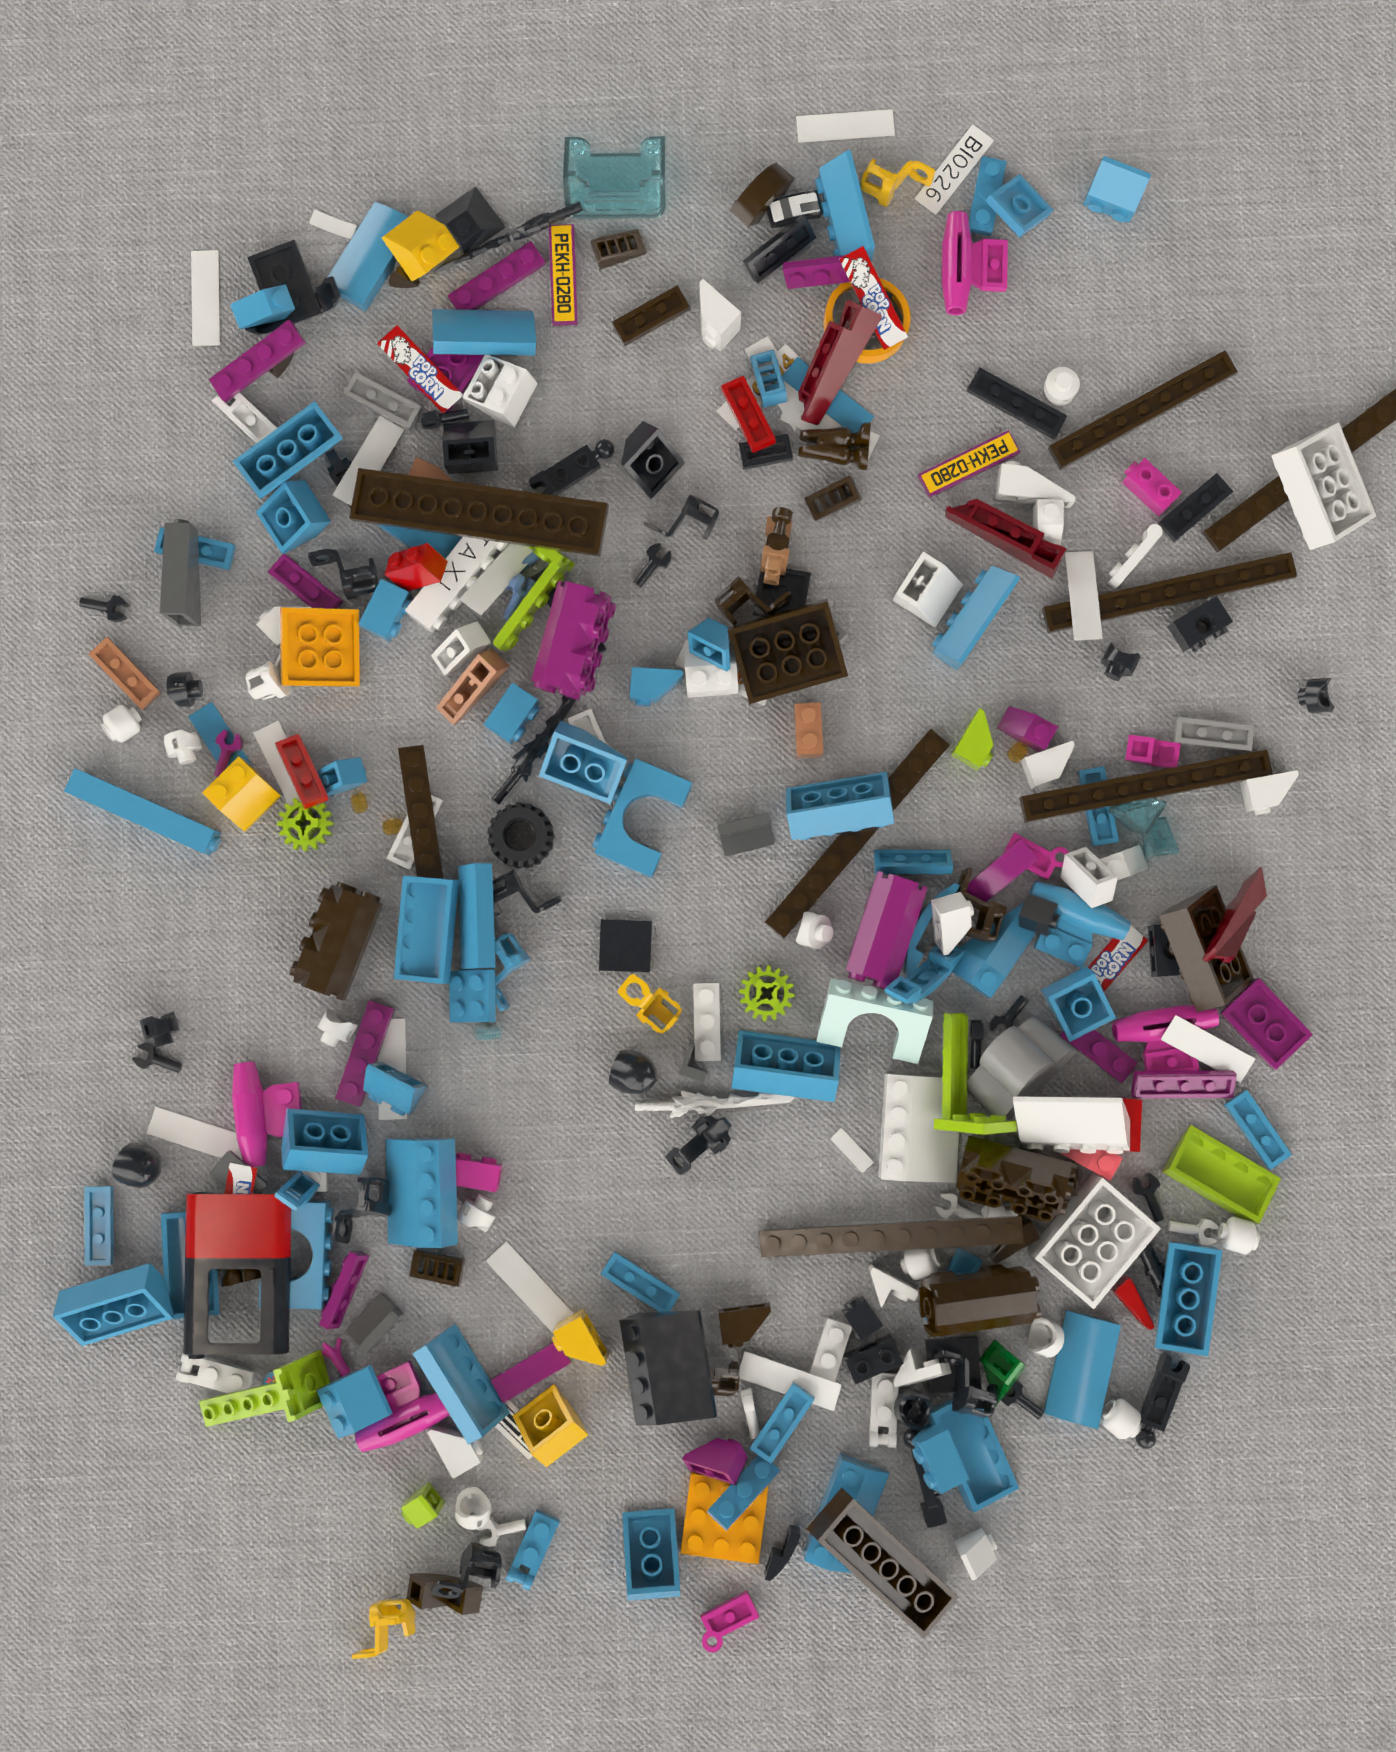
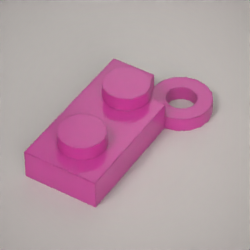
M1016 833L1012 834L1003 851L1004 853L1017 840L1022 839L1039 858L1026 870L1045 880L1049 879L1054 867H1063L1064 860L1062 862L1056 861V853L1060 852L1064 857L1065 854L1069 853L1063 847H1057L1050 852Z
M748 1591L700 1614V1618L707 1630L702 1636L703 1648L708 1652H717L722 1647L723 1636L759 1618V1613ZM709 1637H715L717 1643L709 1645L707 1642Z

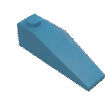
M1024 902L1005 915L1001 923L999 935L995 941L989 943L971 939L960 947L965 950L964 955L951 973L985 998H991L1035 935V932L1019 927V913ZM995 923L992 925L991 935L993 934Z

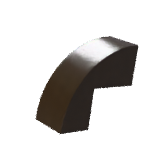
M777 162L773 163L747 186L730 209V212L748 227L758 224L774 198L785 195L795 178Z
M431 1573L410 1574L406 1599L419 1609L447 1606L461 1615L479 1613L483 1592L482 1585L468 1580L466 1589L458 1598H443L430 1594L432 1586L439 1580L459 1584V1577ZM449 1588L440 1589L442 1591H452V1589Z

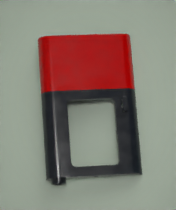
M186 1193L183 1353L188 1354L189 1359L205 1358V1355H278L289 1353L291 1208L274 1197L275 1194ZM212 1269L260 1270L261 1315L260 1341L258 1343H211L209 1341V1274Z

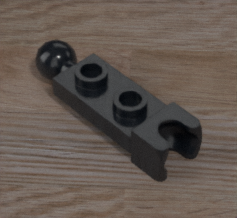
M606 439L599 440L593 451L586 444L545 471L542 470L531 477L528 481L532 489L540 486L545 487V490L540 494L558 496L566 489L600 469L601 465L598 459L611 458L615 452V447L611 441Z
M1164 1352L1160 1355L1155 1368V1375L1140 1411V1423L1145 1424V1427L1139 1431L1135 1439L1138 1446L1143 1449H1150L1155 1445V1429L1162 1432L1165 1431L1182 1384L1185 1383L1190 1370V1364L1184 1360H1180L1177 1367L1171 1369L1172 1358Z
M910 1428L904 1433L903 1442L911 1449L924 1502L920 1503L924 1521L927 1528L946 1524L947 1519L943 1505L939 1498H935L940 1496V1494L927 1486L923 1474H925L922 1464L916 1461L912 1452L914 1445L911 1440L920 1430Z

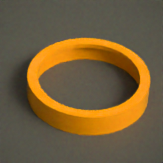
M879 278L885 291L893 294L892 299L901 311L903 317L902 326L907 334L911 321L908 302L895 285ZM851 282L841 283L829 297L824 313V331L829 320L833 322L832 314L836 300L847 291L853 290ZM905 339L885 350L883 347L874 350L863 349L856 362L868 364L886 360L900 349Z

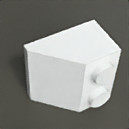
M702 279L699 282L702 340L708 347L712 349L715 347L721 352L740 331L741 311Z
M729 643L730 670L727 672L689 653V646L683 647L687 698L738 694L736 657L732 643Z

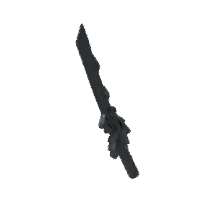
M581 202L573 203L554 213L547 212L535 216L505 235L490 240L480 247L442 264L433 273L472 259L489 249L501 246L507 241L511 242L533 236L550 227L551 223L553 224L582 212Z
M563 695V703L555 715L545 722L546 728L541 734H536L532 742L523 745L524 748L512 757V759L516 760L511 767L514 771L491 798L495 803L500 805L521 777L527 783L532 773L533 761L535 758H541L543 753H547L549 747L548 740L553 735L560 721H563L576 699Z

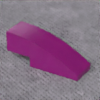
M1019 839L970 880L966 892L987 902L1039 858L1022 839Z

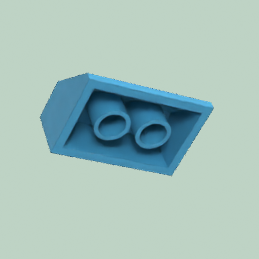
M287 1108L281 1148L283 1169L361 1175L368 1158L364 1115Z

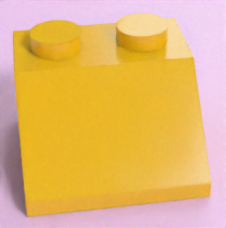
M419 210L415 211L382 237L411 281L429 272L459 248V245L444 224Z
M241 757L236 758L202 792L219 811L244 832L281 797Z
M584 1308L556 1324L553 1330L554 1336L552 1341L558 1351L563 1350L565 1356L600 1366L607 1363L609 1352Z
M555 1384L513 1415L531 1455L545 1467H548L588 1436L579 1416Z

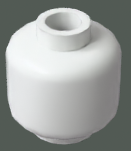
M118 705L103 715L101 727L112 742L116 740L123 743L139 733L140 725L138 722L142 719L133 707L128 709L124 705Z
M1230 1217L1226 1223H1221L1218 1238L1222 1239V1245L1225 1249L1246 1255L1251 1250H1256L1260 1240V1231L1256 1229L1255 1223Z
M936 1248L905 1250L904 1259L900 1260L904 1274H909L915 1281L925 1279L931 1273H937L938 1267H941L940 1256Z
M1124 1399L1110 1400L1103 1407L1101 1415L1102 1425L1118 1439L1133 1438L1141 1430L1140 1412Z

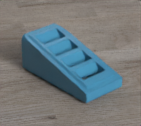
M774 349L751 355L750 361L763 407L766 408L787 402V391ZM772 361V364L758 368L759 364ZM773 371H774V373H772V374H768V375H765V376H761L762 374H765V373H769V372H773ZM777 381L775 384L764 386V384Z
M298 1171L276 1192L274 1197L294 1211H297L314 1197L320 1184L302 1171Z

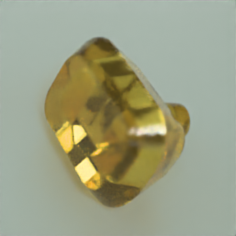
M1017 742L1008 751L1007 756L1012 762L1019 763L1027 754V748L1022 743Z
M361 792L353 794L350 798L353 811L355 813L365 812L368 808L365 794Z
M400 819L384 820L382 823V831L386 835L398 834L402 827Z

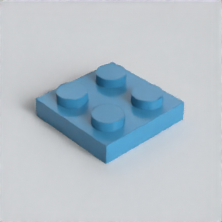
M1021 174L994 191L986 200L989 206L1019 238L1048 218L1054 211Z
M495 970L451 971L449 983L450 1023L496 1022Z

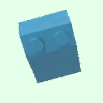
M560 721L553 733L539 777L611 804L628 758L587 731Z
M383 1062L368 1064L363 1091L369 1093L368 1098L379 1104L384 1101L392 1105L390 1110L404 1116L405 1113L412 1114L427 1085Z
M675 1509L622 1512L627 1601L680 1597Z

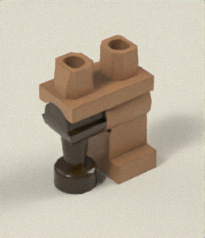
M776 507L772 511V517L767 516L765 535L768 537L763 548L760 572H765L763 581L765 584L778 585L780 575L785 576L790 550L788 546L793 521V512L788 508Z

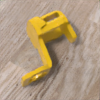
M872 159L864 171L859 185L862 191L878 199L879 205L887 208L894 196L895 190L908 174L913 180L926 186H931L935 170L920 161H908L898 174H893L876 165L877 160ZM916 169L925 171L928 177L920 176ZM871 174L882 179L881 187L868 181Z
M635 974L629 975L617 991L628 1004L641 1008L636 1016L643 1024L645 1022L649 1024L657 1033L662 1034L669 1030L681 1014L682 1009L680 1005L668 996L669 993L659 987L654 994L650 993L647 983ZM637 983L641 986L642 994L644 995L641 1000L627 995L626 989L629 984ZM666 999L679 1011L674 1015L662 1005V1000ZM654 1015L666 1026L661 1030L648 1017Z
M385 1599L377 1601L370 1606L369 1621L370 1627L375 1626V1648L359 1650L351 1654L352 1659L370 1658L386 1652L388 1649V1625L402 1623L405 1636L415 1633L416 1611L412 1608L411 1602L408 1599Z

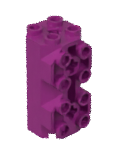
M558 581L531 680L535 682L534 687L553 694L558 690V693L576 700L580 699V695L585 696L587 691L593 692L596 684L594 674L596 667H600L603 656L601 652H598V645L600 642L606 643L608 640L609 628L607 626L609 619L613 618L616 611V603L611 602L609 594L600 591V595L594 594V588L565 581L564 583Z
M878 871L869 890L864 912L844 971L849 972L848 978L859 982H865V979L873 981L872 986L885 990L900 975L928 887L922 886L920 889H917L919 883L892 874L882 878L884 872Z

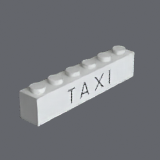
M462 537L446 558L448 563L441 582L423 587L406 608V613L432 634L436 629L438 631L442 629L447 622L446 616L451 610L455 611L461 605L462 601L459 599L474 584L479 574L494 562L493 557L498 550L503 551L508 543Z

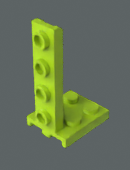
M527 546L531 550L536 548L533 553L545 562L547 561L549 565L495 637L493 644L498 649L507 652L508 649L511 650L519 641L518 635L523 629H527L534 620L533 615L538 608L541 609L546 605L549 600L548 595L553 588L557 587L558 581L564 580L565 576L563 574L566 570L570 572L575 566V563L560 551Z
M944 1013L942 1118H934V1129L982 1135L1017 1132V1121L1006 1120V1115L994 1114L988 1117L985 1116V1113L980 1112L967 1114L968 1015L966 1013Z
M321 1349L312 1351L274 1369L273 1373L276 1382L199 1401L206 1427L283 1409L285 1410L287 1421L291 1422L323 1407L316 1390L330 1383Z

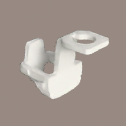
M281 653L275 665L269 661L256 669L253 668L248 671L245 676L248 693L256 700L260 698L266 700L274 696L281 699L290 694L292 688L291 686H281Z

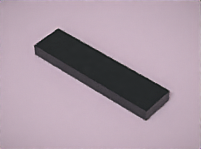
M980 367L966 392L1053 440L1067 418L1066 414Z

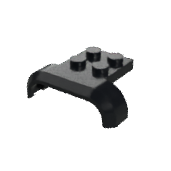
M295 240L247 257L259 289L263 290L286 284L295 310L283 320L244 328L246 331L254 335L271 333L288 320L295 324L325 313L337 306L341 295L334 277L325 278L321 285L314 288Z

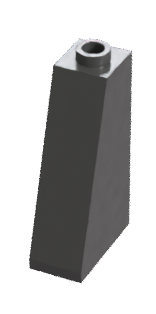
M175 519L174 523L165 522L160 614L175 626H201L198 530L188 520Z

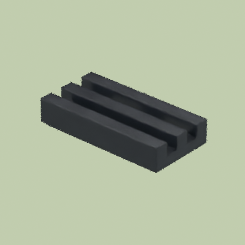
M788 434L775 436V444L784 442L785 446L763 449L754 453L745 452V449H750L747 442L739 443L743 470L793 461ZM782 452H786V453H787V454H783V455H778V456H773V457H768V458H762V459L747 461V459H751V458H756V457H761V456H766V455H772V454H777V453H782Z

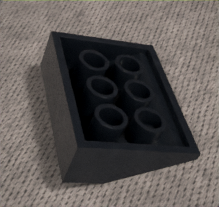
M700 1310L637 1313L620 1319L636 1425H663L717 1417Z

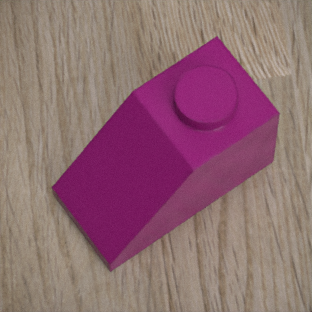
M1008 706L996 729L1035 751L1042 752L1046 750L1058 726L1036 714Z
M716 1438L684 1454L682 1460L691 1472L736 1485L748 1456L740 1442L728 1438L727 1441Z

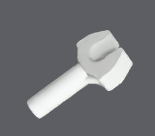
M951 1192L940 1194L942 1198L950 1201L948 1209L934 1206L937 1213L944 1219H948L952 1215H957L963 1219L983 1218V1216L960 1206L957 1202L958 1196Z
M1201 1218L1200 1223L1197 1225L1169 1221L1168 1231L1195 1235L1198 1243L1208 1246L1217 1242L1216 1239L1205 1237L1204 1235L1206 1228H1219L1218 1225L1209 1219Z
M751 1388L741 1390L750 1438L756 1439L760 1430Z
M490 1517L486 1525L477 1530L490 1529L492 1535L481 1538L479 1543L488 1547L495 1546L500 1535L527 1530L526 1520L522 1519L497 1524Z

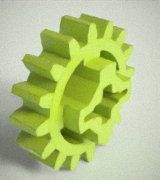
M293 798L294 805L292 806L285 803L286 813L279 812L278 814L283 817V821L277 822L278 826L283 827V830L278 833L279 836H287L284 843L287 845L293 843V849L297 851L302 846L304 852L309 851V846L314 850H318L319 842L326 845L327 841L324 837L326 835H333L328 830V827L335 825L334 822L328 821V818L333 815L332 812H324L327 805L321 803L319 806L317 804L304 809L302 803L297 798ZM311 808H314L320 814L321 819L313 816ZM297 810H299V813L294 818H291L292 815ZM306 820L311 821V824L307 825L306 829L301 827V823H304ZM290 829L298 832L300 840L293 836ZM318 829H321L319 834L313 838V834Z
M767 965L765 972H762L760 967H756L757 974L755 975L749 971L747 973L750 978L749 981L743 979L741 981L745 985V989L738 991V993L745 996V998L740 1000V1003H747L748 1005L744 1011H754L752 1017L754 1019L759 1014L762 1015V1020L765 1022L768 1015H771L773 1020H776V1013L778 1012L784 1016L786 1014L783 1009L784 1006H792L788 1002V998L795 996V994L788 991V989L793 987V984H786L785 982L789 976H779V968L774 973L771 972L769 965ZM770 976L776 980L772 983H764L759 977ZM751 984H753L756 988V996L750 1001L749 989ZM776 985L771 992L773 997L771 1000L765 998L757 1002L762 994L760 990L762 987L768 989ZM783 987L784 996L780 1003L777 999V990ZM761 1004H769L774 1010L762 1011L757 1009V1007Z

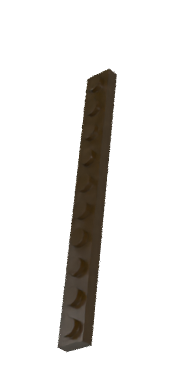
M1396 389L1342 428L1351 453L1396 421ZM1280 476L1265 485L1202 533L1217 553L1289 500L1284 491Z
M1292 552L1098 595L1101 622L1295 579L1298 576ZM1070 601L1042 608L1048 634L1073 628Z
M932 729L925 734L888 778L893 811L950 746L948 742ZM879 827L864 828L857 832H841L765 923L784 939L802 919L803 913L808 912Z
M1262 750L1021 796L1019 801L1024 823L1241 782L1273 775L1268 751Z
M1022 1215L759 1231L761 1257L1024 1243Z

